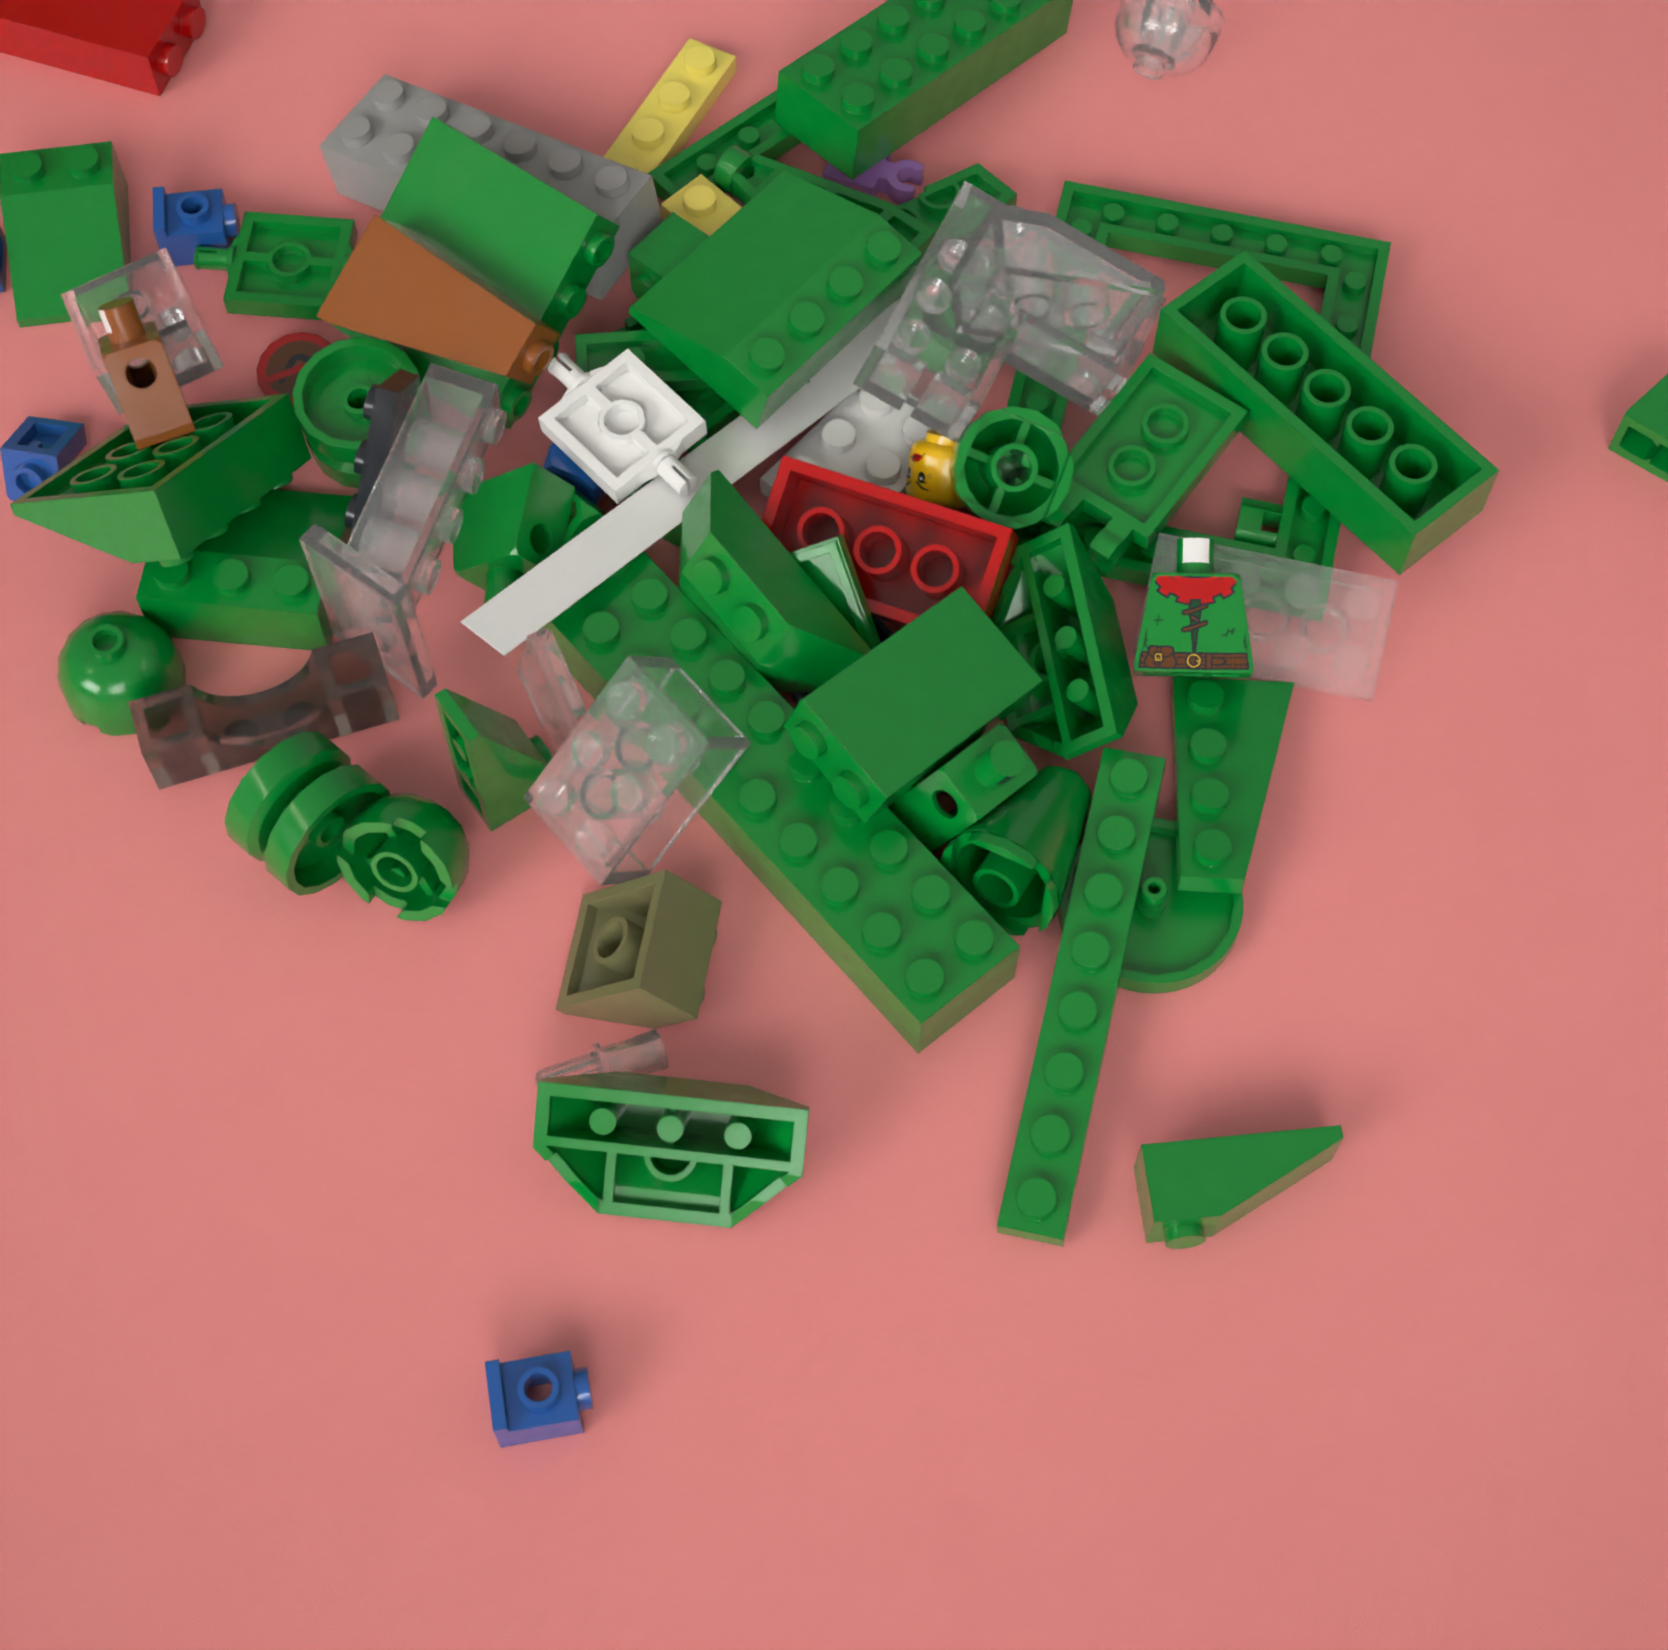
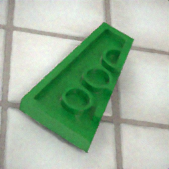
M1173 677L1170 699L1178 891L1242 893L1294 682Z

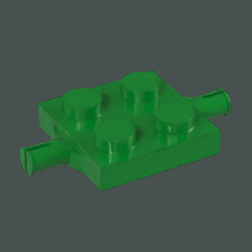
M245 211L240 233L231 243V246L229 248L197 245L195 247L196 251H194V265L198 270L227 271L228 281L223 297L227 313L321 320L316 315L355 249L358 233L353 219Z

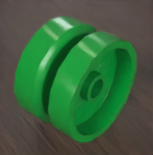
M357 337L336 341L314 353L299 371L292 392L295 415L301 430L306 436V442L313 458L325 475L343 486L359 489L361 475L354 472V461L360 444L368 437L370 420L363 417V408L371 386L373 384H382L400 369L419 375L417 368L408 355L384 340ZM421 378L419 379L401 480L414 474L429 456L435 435L432 413L428 400L424 395Z
M303 731L279 742L253 765L242 778L231 797L224 822L227 835L249 855L259 861H265L267 871L290 891L299 896L315 894L333 885L343 877L337 862V854L343 847V833L362 809L378 799L389 796L390 791L358 764L351 765L350 757L319 731Z

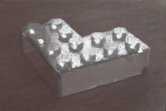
M964 181L853 384L899 411L904 402L912 406L914 410L910 417L955 443L981 407L1003 362L1099 416L1127 382L1145 345L1144 341L1149 336L1166 298Z

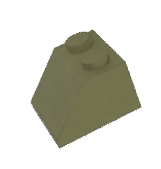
M662 870L583 894L556 1010L566 1015L652 1029L697 1019L699 1008L704 999V984L711 951L717 938L716 927L722 901L668 870Z

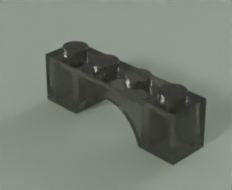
M373 632L312 649L307 663L296 675L268 690L241 696H220L203 692L189 684L128 702L142 756L159 790L258 761L260 757L279 742L303 731H319L331 740L399 720Z

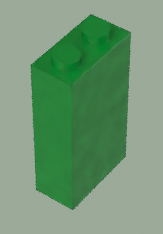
M961 586L804 697L783 727L790 734L796 750L804 758L812 760L830 781L838 800L847 808L854 810L862 821L867 823L1019 708L1043 680Z

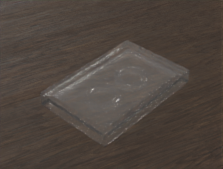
M314 524L299 540L334 635L424 699L437 685L409 589L323 527Z

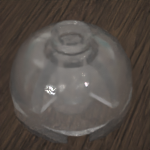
M1121 0L1114 22L1115 36L1122 52L1133 63V69L1146 78L1159 80L1162 76L1176 77L1187 74L1201 66L1213 50L1225 24V19L1222 11L1212 0H1199L1198 3L1194 0Z

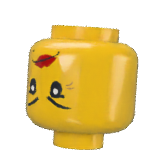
M929 429L926 431V438L912 443L909 452L906 480L907 495L958 511V508H965L954 492L949 470L953 447L961 436V431Z

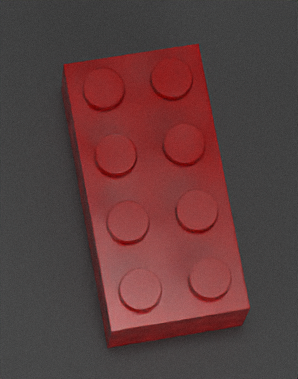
M785 455L782 457L761 519L788 552L843 534L871 615L903 627L961 586L991 620L1019 539L1011 528Z

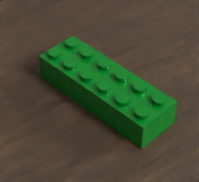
M888 0L779 71L774 122L853 180L1067 33L1073 0Z
M1244 250L1160 310L1152 353L1174 368L1248 410L1246 424L1240 432L1399 575L1482 512L1499 469L1247 251Z

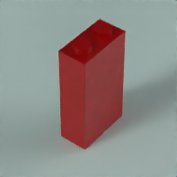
M0 0V52L161 96L170 79L179 73L183 58L193 41L201 37L205 28L206 15L204 9L201 8L199 0Z

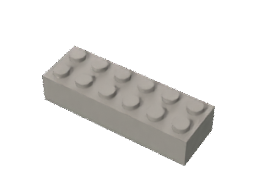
M386 74L379 79L319 145L338 194L384 211L432 116L458 129L494 153L620 226L614 237L615 245L610 258L603 266L597 268L586 289L587 295L600 300L605 297L628 269V253L663 222L652 175Z

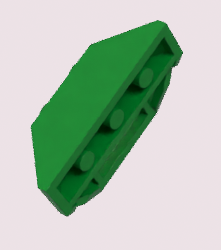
M719 470L711 472L682 513L678 588L777 692H813L871 651V648Z
M1068 522L1016 547L1011 561L1014 568L1001 590L991 619L1043 680L1022 705L1006 717L1009 731L1015 738L1066 760L1123 737L1138 705L1114 600L1075 527Z
M620 1071L540 1078L537 1088L533 1148L545 1161L548 1160L564 1180L598 1214L732 1228L785 1187H789L803 1176L810 1107L749 1085Z

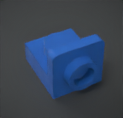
M28 416L0 448L7 497L15 501L71 463L87 444L84 423Z

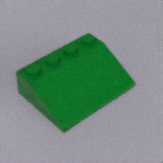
M784 170L629 307L628 313L752 426L758 429L908 289L923 253L880 215Z
M288 393L188 404L187 407L196 431L138 450L127 424L13 501L10 506L13 514L17 517L128 562L159 561L162 567H172L185 563L195 557V548L205 540L226 533L230 529L229 522L239 514L258 508L262 504V496L270 490L290 483L294 479L292 473L312 458Z

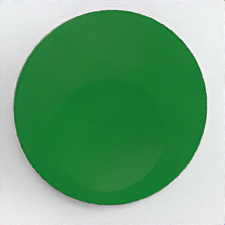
M1154 819L1119 983L1120 988L1129 991L1150 994L1168 993L1188 988L1204 980L1225 961L1235 943L1242 923V893L1178 891L1175 821ZM1082 843L1077 848L1058 909V919L1062 932Z

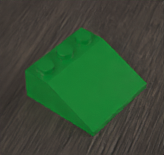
M279 489L270 490L261 497L262 504L258 508L239 514L229 522L230 529L226 533L205 540L196 547V555L191 560L172 567H162L159 561L145 562L136 595V600L143 615L162 627L171 638L330 652L352 553L350 552L351 547H349L352 529L345 526V514L352 496Z

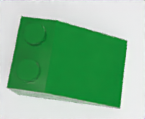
M112 141L0 154V200L16 318L20 328L101 318L98 311L101 305L119 298L132 297L128 185Z

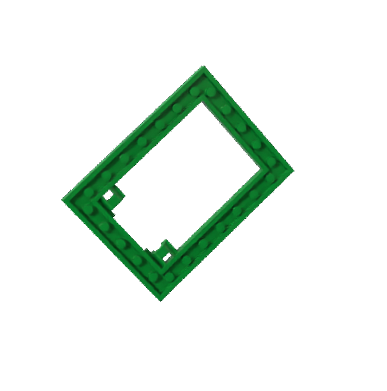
M1065 181L1007 407L1017 406L1037 410L1054 421L1062 430L1106 247L1213 268L1221 267L1245 250L1280 281L1324 289L1319 315L1370 358L1391 242ZM1288 475L1282 505L1242 497L1233 540L1165 526L1147 550L1131 541L1113 572L1108 577L1100 572L1099 574L1105 578L1149 586L1152 573H1176L1177 539L1209 538L1214 540L1213 573L1240 575L1246 607L1321 622L1326 608L1341 522ZM1081 511L1074 527L1091 557L1094 553L1089 550V545L1106 525ZM1040 520L1036 524L1013 529L1019 538L1016 547L1040 536L1038 532L1045 523ZM1261 525L1277 528V533L1262 531Z

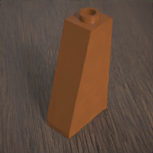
M375 214L316 315L324 322L528 384H531L535 376L540 375L548 367L554 354L553 346L560 336L559 332L402 225Z

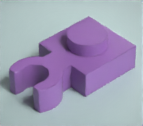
M890 154L853 180L828 162L822 178L874 197L877 196L878 192L885 193L891 201L899 205L914 199L915 186L904 184V182L921 185L923 182L924 166L914 160L891 162Z

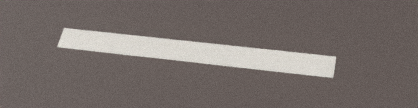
M912 289L888 306L810 379V383H806L758 429L740 415L679 461L699 478L697 487L692 492L688 489L689 495L681 497L661 476H657L460 622L503 656L507 655L682 523L684 509L711 472L719 470L732 485L906 354L908 351L904 343L901 321L908 296Z

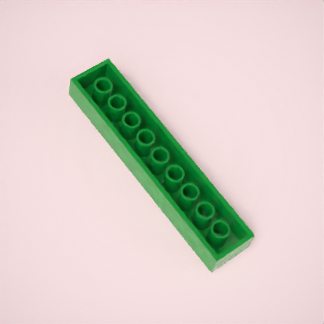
M644 551L534 633L918 1054L1015 978L1020 950L1017 942L888 807L867 823H864L854 810L847 808L838 800L830 781L812 760L804 758L796 750L790 734L783 727L795 709Z

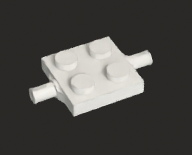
M626 349L606 366L586 373L566 353L558 354L559 361L555 357L551 360L548 366L549 373L554 375L568 389L558 403L538 417L541 431L617 504L645 482L657 476H661L681 497L689 495L688 489L692 492L697 487L699 478L689 471L678 459L683 452L707 434L706 421L629 349Z

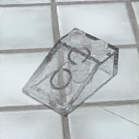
M992 204L952 272L956 333L1119 356L1165 292V281L1053 215L1026 210L1018 206Z

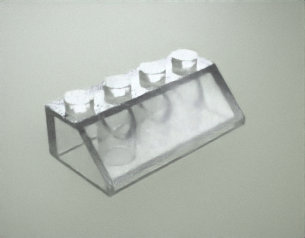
M430 363L339 560L352 619L366 622L414 614L422 594L430 595L433 592L441 570V561L438 558L445 543L452 545L457 539L463 521V510L460 509L467 493L474 495L478 491L485 471L483 456L489 444L496 446L499 443L505 429L507 412L501 410L498 384Z

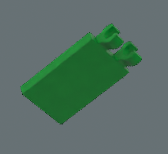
M1149 353L1069 452L1072 453L1074 463L1070 491L1057 511L1047 518L1041 519L1045 524L1039 530L1038 535L1041 536L1068 522L1074 526L1081 511H1084L1106 525L1089 545V550L1094 553L1091 559L1098 572L1108 577L1120 562L1131 541L1147 550L1244 427L1248 410Z

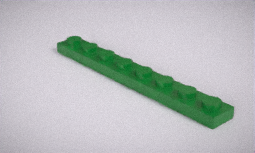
M1106 747L1103 749L997 1222L998 1233L1064 1247L1164 777L1166 758Z

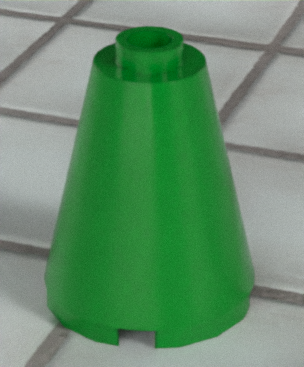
M1059 766L1044 767L1029 782L952 839L945 848L940 863L1009 935H1025L1027 930L1033 927H1039L1040 932L1048 927L1058 912L1091 806V792L1077 772Z

